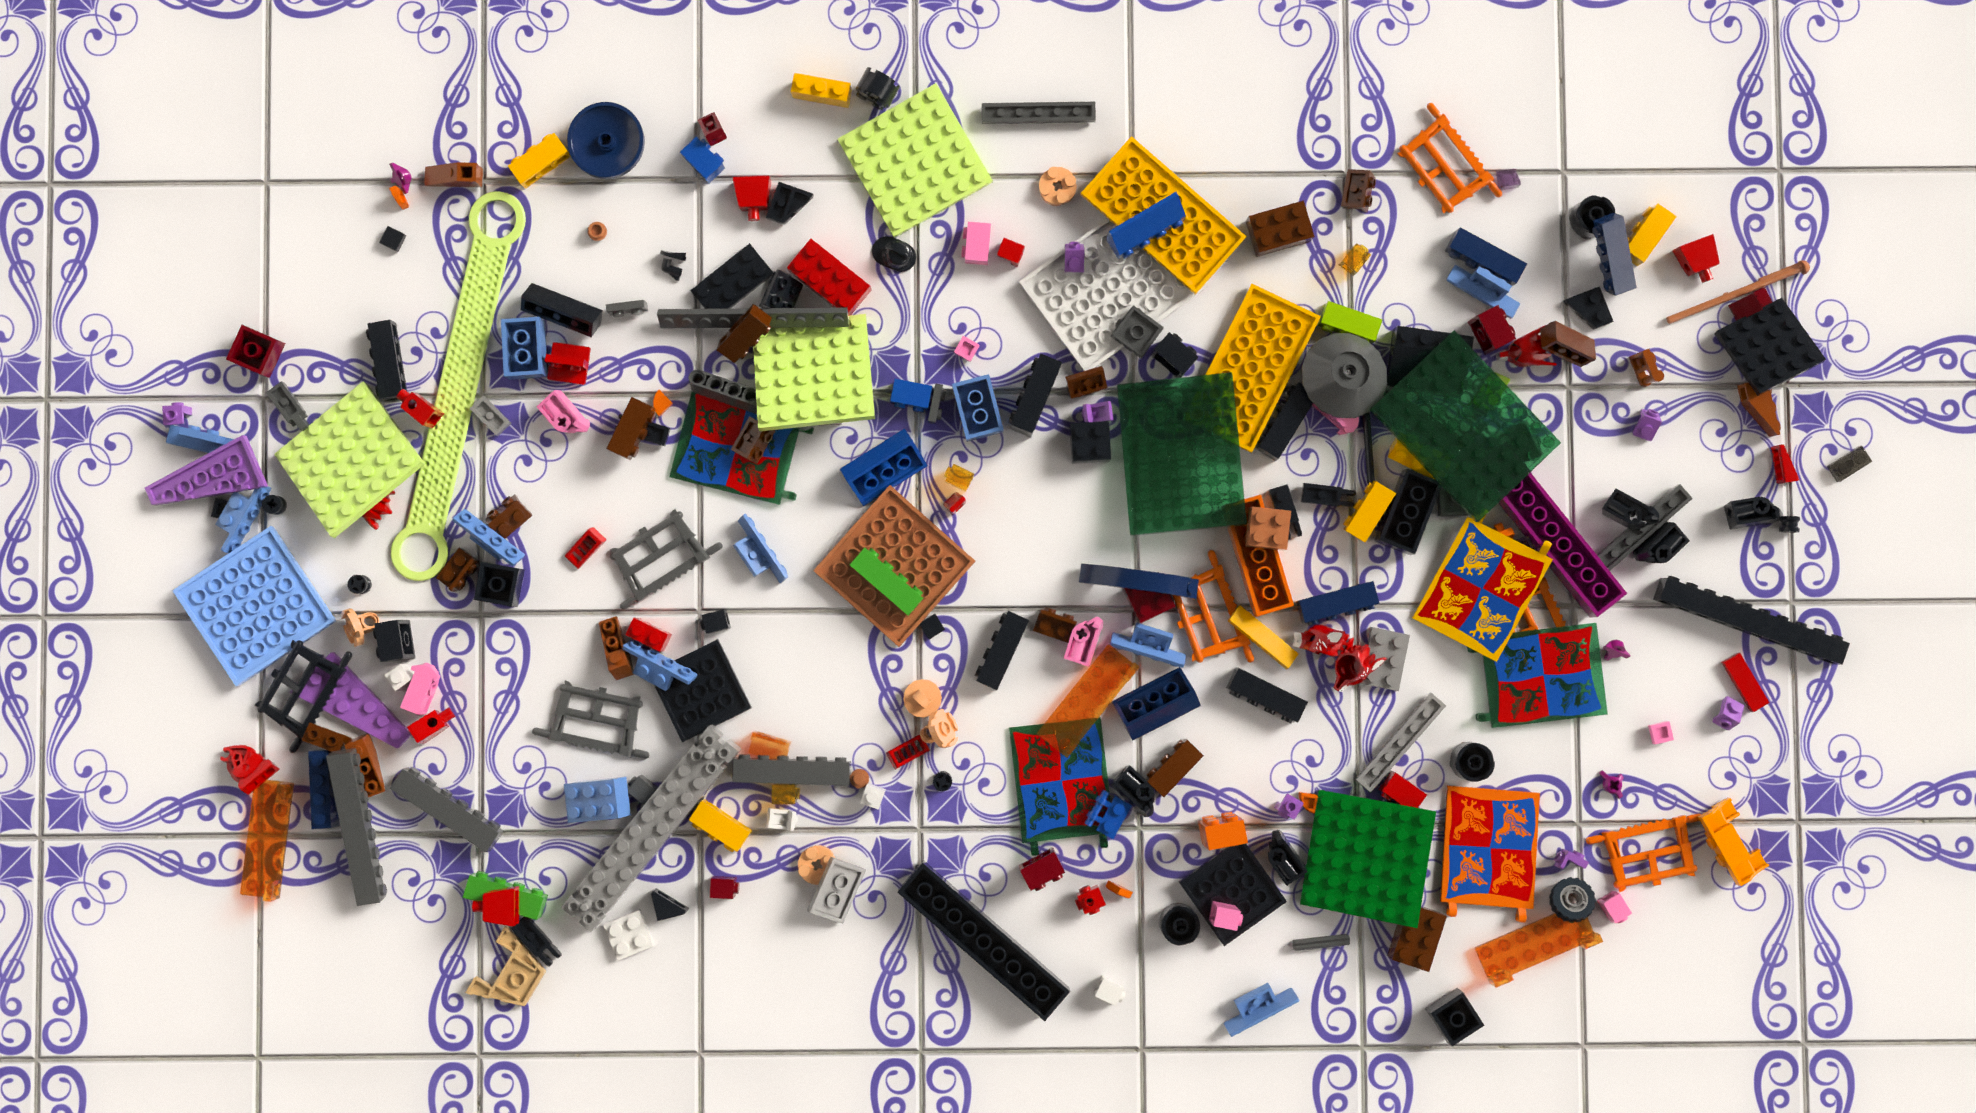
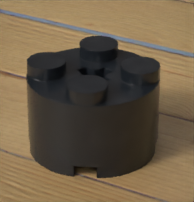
M867 67L856 86V96L864 101L868 99L873 102L872 105L881 111L883 108H889L900 88L899 84L897 86L893 85L895 81L891 77L878 70L875 73L871 72V68Z
M1589 196L1573 208L1569 215L1571 226L1582 238H1594L1593 220L1615 213V207L1605 197Z
M1462 742L1451 753L1450 767L1461 779L1478 782L1487 779L1492 774L1495 761L1491 750L1485 745L1475 742ZM1471 758L1475 762L1474 765H1471Z
M1172 903L1161 913L1159 927L1170 943L1180 946L1191 943L1198 937L1200 921L1197 914L1188 905ZM1182 920L1184 925L1177 928L1176 922Z

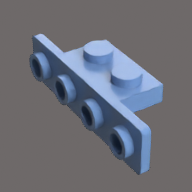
M1455 265L1446 279L1449 283L1491 308L1499 305L1509 319L1514 317L1520 306L1519 302L1506 295L1512 286L1504 279L1496 277L1489 270L1480 266L1471 274Z
M170 425L166 443L210 453L234 439L219 436L218 431L207 429V432L200 431L201 427L188 425V428Z
M271 487L254 489L250 498L239 492L231 495L215 524L230 533L221 551L230 553L241 546V542L260 512L263 499L269 495Z
M463 509L453 517L452 521L468 532L472 541L497 560L503 559L511 566H514L524 558L525 554L468 510Z
M747 514L742 515L738 522L748 536L736 542L733 547L754 577L770 568L779 583L784 582L788 578L786 568L780 565L776 559L775 552L766 544L765 537L755 528L754 521Z
M1136 623L1132 637L1115 632L1112 633L1110 646L1132 652L1136 655L1149 657L1155 661H1162L1175 667L1183 668L1185 665L1186 654L1169 649L1173 633Z
M631 639L623 645V650L638 657L633 674L664 691L670 688L673 677L685 684H690L697 677V673L693 672L690 668L676 663L673 659L665 657L637 640Z
M1266 983L1235 999L1234 1002L1240 1014L1224 1022V1025L1230 1036L1233 1037L1278 1012L1291 1007L1299 1002V998L1292 988L1275 996L1269 983Z

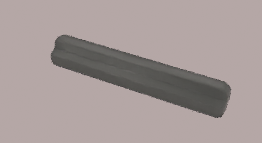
M1348 934L1296 939L1292 941L1293 950L1300 951L1344 946L1350 944V937Z

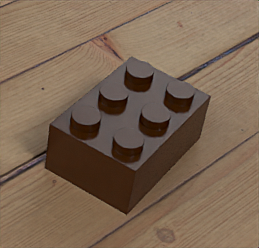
M1304 200L1250 215L1245 221L1256 257L1311 242L1315 237Z
M1421 906L1418 928L1397 924L1387 956L1394 961L1429 972L1447 916Z

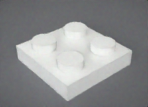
M641 909L603 925L617 961L655 945Z

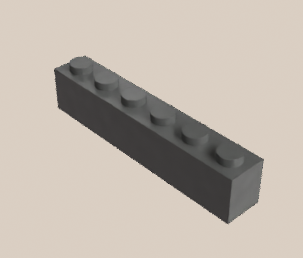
M739 754L738 758L733 759L732 782L849 786L851 761H846V757H835V761L827 760V757H816V760H808V756H796V759H789V756L778 755L777 759H769V755H758V758H750L749 754Z
M408 767L401 770L391 785V790L484 852L493 849L504 832L500 828V824L493 820H487L482 812L476 809L472 810L468 807L469 804L462 799L457 800L452 796V792L445 788H439L434 780L424 778L416 768Z

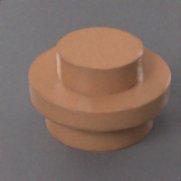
M593 222L588 227V235L594 241H601L607 235V228L601 222Z
M856 769L850 775V782L855 788H864L869 782V775L863 769Z

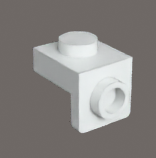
M768 808L767 828L794 831V827L798 822L795 811Z

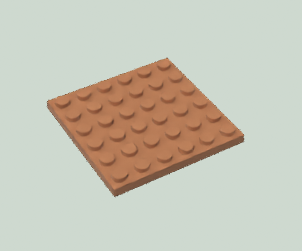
M889 485L813 571L900 647L976 561ZM864 548L868 550L872 548L879 554L877 558L882 563L886 560L894 567L892 571L897 576L901 573L909 580L907 584L911 588L915 585L923 592L921 596L924 599L909 616L850 566Z

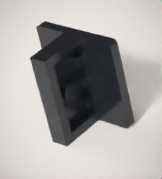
M777 269L771 277L759 306L761 308H794L803 284Z

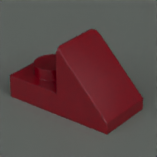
M715 112L698 119V123L710 146L727 139Z
M1765 287L1728 306L1737 321L1763 310L1762 307L1772 303V300Z

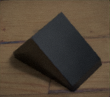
M657 888L651 893L657 921L684 915L689 910L687 906Z

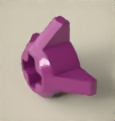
M390 163L389 165L393 171V178L390 179L391 182L396 183L401 187L403 193L407 194L412 179L410 172L395 163Z
M1611 640L1603 647L1604 650H1607L1604 657L1607 661L1612 658L1624 657L1628 659L1630 657L1621 640Z
M1603 770L1600 771L1599 774L1604 779V790L1615 794L1619 799L1623 797L1621 789L1624 777L1622 774L1614 777L1607 775Z

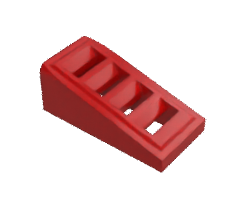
M1784 444L1772 446L1771 451L1776 483L1783 484L1799 481L1797 472Z
M955 492L943 505L954 515L966 504V499L958 492Z
M594 527L589 528L566 553L565 557L577 569H580L605 543L606 538ZM585 541L592 546L591 549L584 543ZM579 547H581L587 554L585 555V554L579 549ZM574 552L582 558L581 561L573 554Z
M919 734L886 752L896 770L930 751V749ZM917 740L919 742L922 751L918 750L914 741ZM909 744H911L915 755H912L908 747ZM902 748H904L909 758L906 759L901 751ZM895 752H897L902 762H898L894 755Z

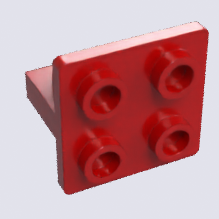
M553 342L551 355L546 354L545 362L549 364L547 379L585 385L591 348Z

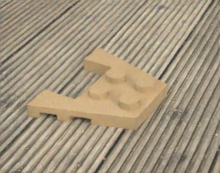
M505 926L496 943L510 950L512 955L494 985L476 976L465 993L526 1006L545 975L546 970L508 926Z

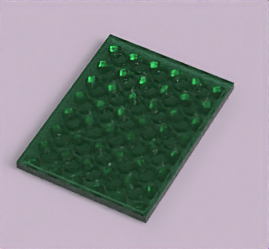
M1455 330L1370 409L1475 522H1479L1561 444L1553 433Z
M1232 372L1118 384L1130 536L1247 525Z

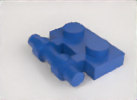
M1102 790L1100 796L1097 795L1095 799L1096 803L1093 809L1086 815L1088 818L1085 824L1091 827L1094 821L1099 822L1096 830L1114 839L1132 805L1116 796L1109 802L1106 799L1110 793ZM1104 805L1108 809L1102 818L1098 814Z

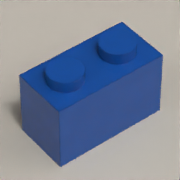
M696 136L680 153L708 183H711L725 169L722 163L724 160L717 152L713 154L709 150L711 146L704 139L700 141Z
M894 379L890 402L894 404L895 408L905 409V406L912 407L913 411L924 413V410L929 411L933 386Z

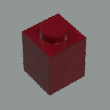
M713 876L710 882V898L734 899L736 894H739L740 887L739 882H736L737 877Z

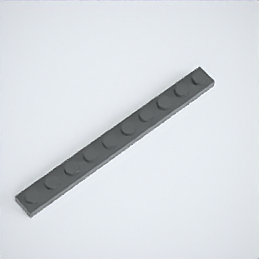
M749 308L658 309L657 317L660 328H731ZM760 308L772 317L770 322L771 328L849 327L850 324L848 308Z

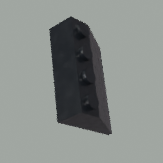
M1404 326L1395 327L1391 338L1387 386L1462 396L1472 355L1474 336Z

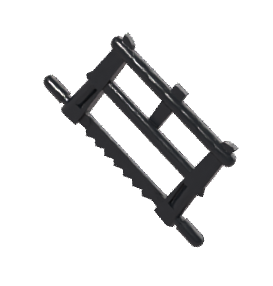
M292 640V650L279 671L277 669L273 670L271 676L275 679L262 701H258L254 706L258 707L257 711L259 713H265L280 724L281 727L284 725L297 736L289 748L291 753H295L298 750L309 722L316 723L315 719L320 717L319 713L323 711L322 707L327 705L326 701L330 699L329 695L333 694V689L338 687L337 681L347 671L345 667L352 658L351 652L347 651L342 657L340 665H337L323 658L324 655L303 646L302 641L298 640L295 642ZM299 654L310 663L296 684L286 674ZM318 667L331 675L304 723L301 724L290 717L289 713L315 668ZM281 683L293 690L282 711L269 704Z

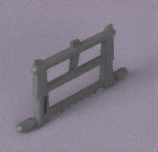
M676 509L671 512L670 517L651 529L641 528L639 530L640 536L619 549H610L612 552L610 559L616 561L623 579L627 580L634 595L620 604V608L625 610L635 604L636 601L637 603L643 601L651 592L656 593L657 589L662 590L664 585L668 586L670 581L674 582L676 577L680 578L682 573H687L688 569L693 570L696 564L710 558L709 555H713L722 549V543L718 542L705 551L696 540V534L690 530L682 519L683 513L681 511L677 512ZM674 523L681 536L659 549L652 536ZM646 541L653 553L630 567L623 555ZM686 542L694 557L643 588L635 573Z
M565 680V684L559 687L562 692L554 712L556 716L551 731L541 728H533L532 730L534 735L548 737V740L553 741L562 740L569 745L573 743L576 747L580 744L583 748L587 746L591 750L594 747L597 751L601 749L604 753L608 750L611 754L618 752L620 755L632 757L633 755L634 757L644 759L649 758V752L633 749L634 732L637 731L639 708L643 706V702L640 701L641 697L637 696L631 699L606 693L607 688L599 687V691L572 686L569 681ZM571 694L597 699L594 713L568 708ZM604 701L630 706L627 720L601 715ZM566 716L625 728L621 745L563 733Z

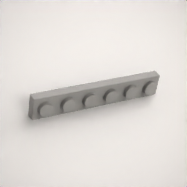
M1429 693L1355 780L1371 793L1446 705L1433 693Z

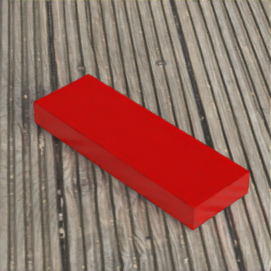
M1736 653L1721 662L1750 712H1755L1770 703L1741 653Z

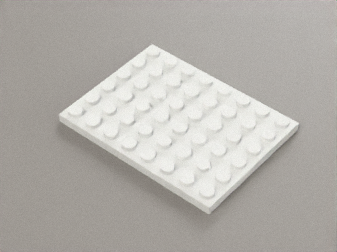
M1108 218L1075 241L1084 244V272H1065L1064 249L1019 281V284L1083 371L1096 368L1124 348V346L1110 336L1133 305L1158 323L1196 296L1146 251L1140 249V247L1133 250L1134 254L1124 259L1121 257L1118 259L1106 240L1109 231L1117 227ZM1206 282L1205 285L1197 292V294H1199L1201 291L1207 288L1210 284Z

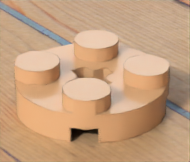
M1051 167L1041 176L1039 191L1046 203L1052 206H1061L1070 202L1075 196L1077 189L1076 178L1069 170L1062 167ZM1060 182L1063 189L1055 191L1053 184Z
M823 845L811 846L804 850L798 860L800 876L808 883L818 885L830 857L835 858L833 852ZM818 859L823 867L815 870L812 862H816Z

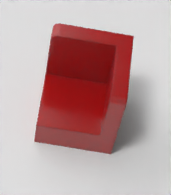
M1003 238L997 256L1011 261V265L1018 267L1025 246Z

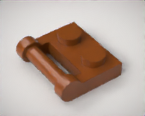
M1650 348L1629 357L1638 382L1642 387H1647L1652 382H1660L1664 379V373L1658 370L1656 357L1650 351Z

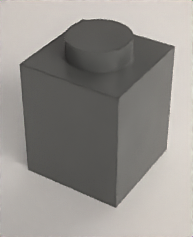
M643 775L634 776L628 783V793L643 805L658 789L655 784Z

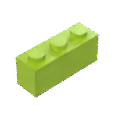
M1328 301L1324 305L1317 326L1322 327L1323 331L1329 333L1333 331L1337 333H1351L1366 339L1372 344L1376 341L1383 319Z

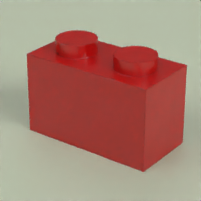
M633 618L625 634L659 652H664L672 636L671 633L640 618Z
M1394 771L1389 773L1378 789L1382 792L1381 796L1387 801L1391 802L1394 800L1400 805L1416 808L1421 805L1427 794Z

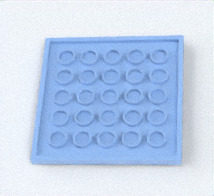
M273 526L268 527L172 590L235 686H240L290 653L292 650V640L295 642L300 640L305 643L336 622V619Z

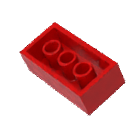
M811 238L787 266L789 273L833 308H848L849 316L854 313L872 291L871 286Z

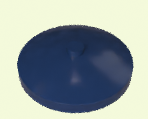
M598 102L585 107L574 117L568 130L567 145L573 161L582 171L596 178L613 179L627 174L640 161L644 151L645 136L640 122L629 109L613 102Z

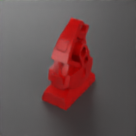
M246 745L224 747L223 751L230 754L226 758L222 756L220 760L227 763V770L233 780L238 782L239 789L247 795L280 770L271 760H266L261 754H257L256 750Z

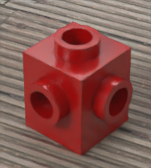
M1089 885L1079 889V893H1076L1078 899L1075 900L1078 910H1083L1084 914L1089 913V915H1093L1100 911L1099 908L1106 905L1098 885L1093 887Z

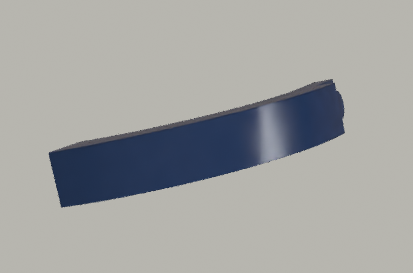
M1082 563L1079 583L1134 589L1194 599L1197 598L1199 583L1198 579Z

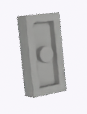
M484 395L470 408L496 436H499L511 424Z

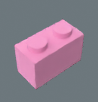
M968 222V226L964 227L963 239H966V246H962V258H965V263L988 265L991 223Z
M1212 901L1209 921L1215 927L1237 931L1238 926L1242 924L1243 914H1240L1241 911L1235 905Z

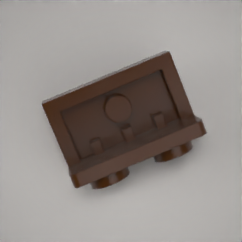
M515 494L512 497L508 496L501 503L502 505L497 509H492L486 518L487 525L504 539L532 517V513L519 501Z

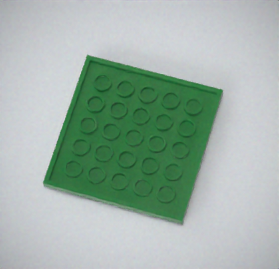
M1319 789L1306 864L1308 872L1304 876L1300 905L1418 928L1436 811Z

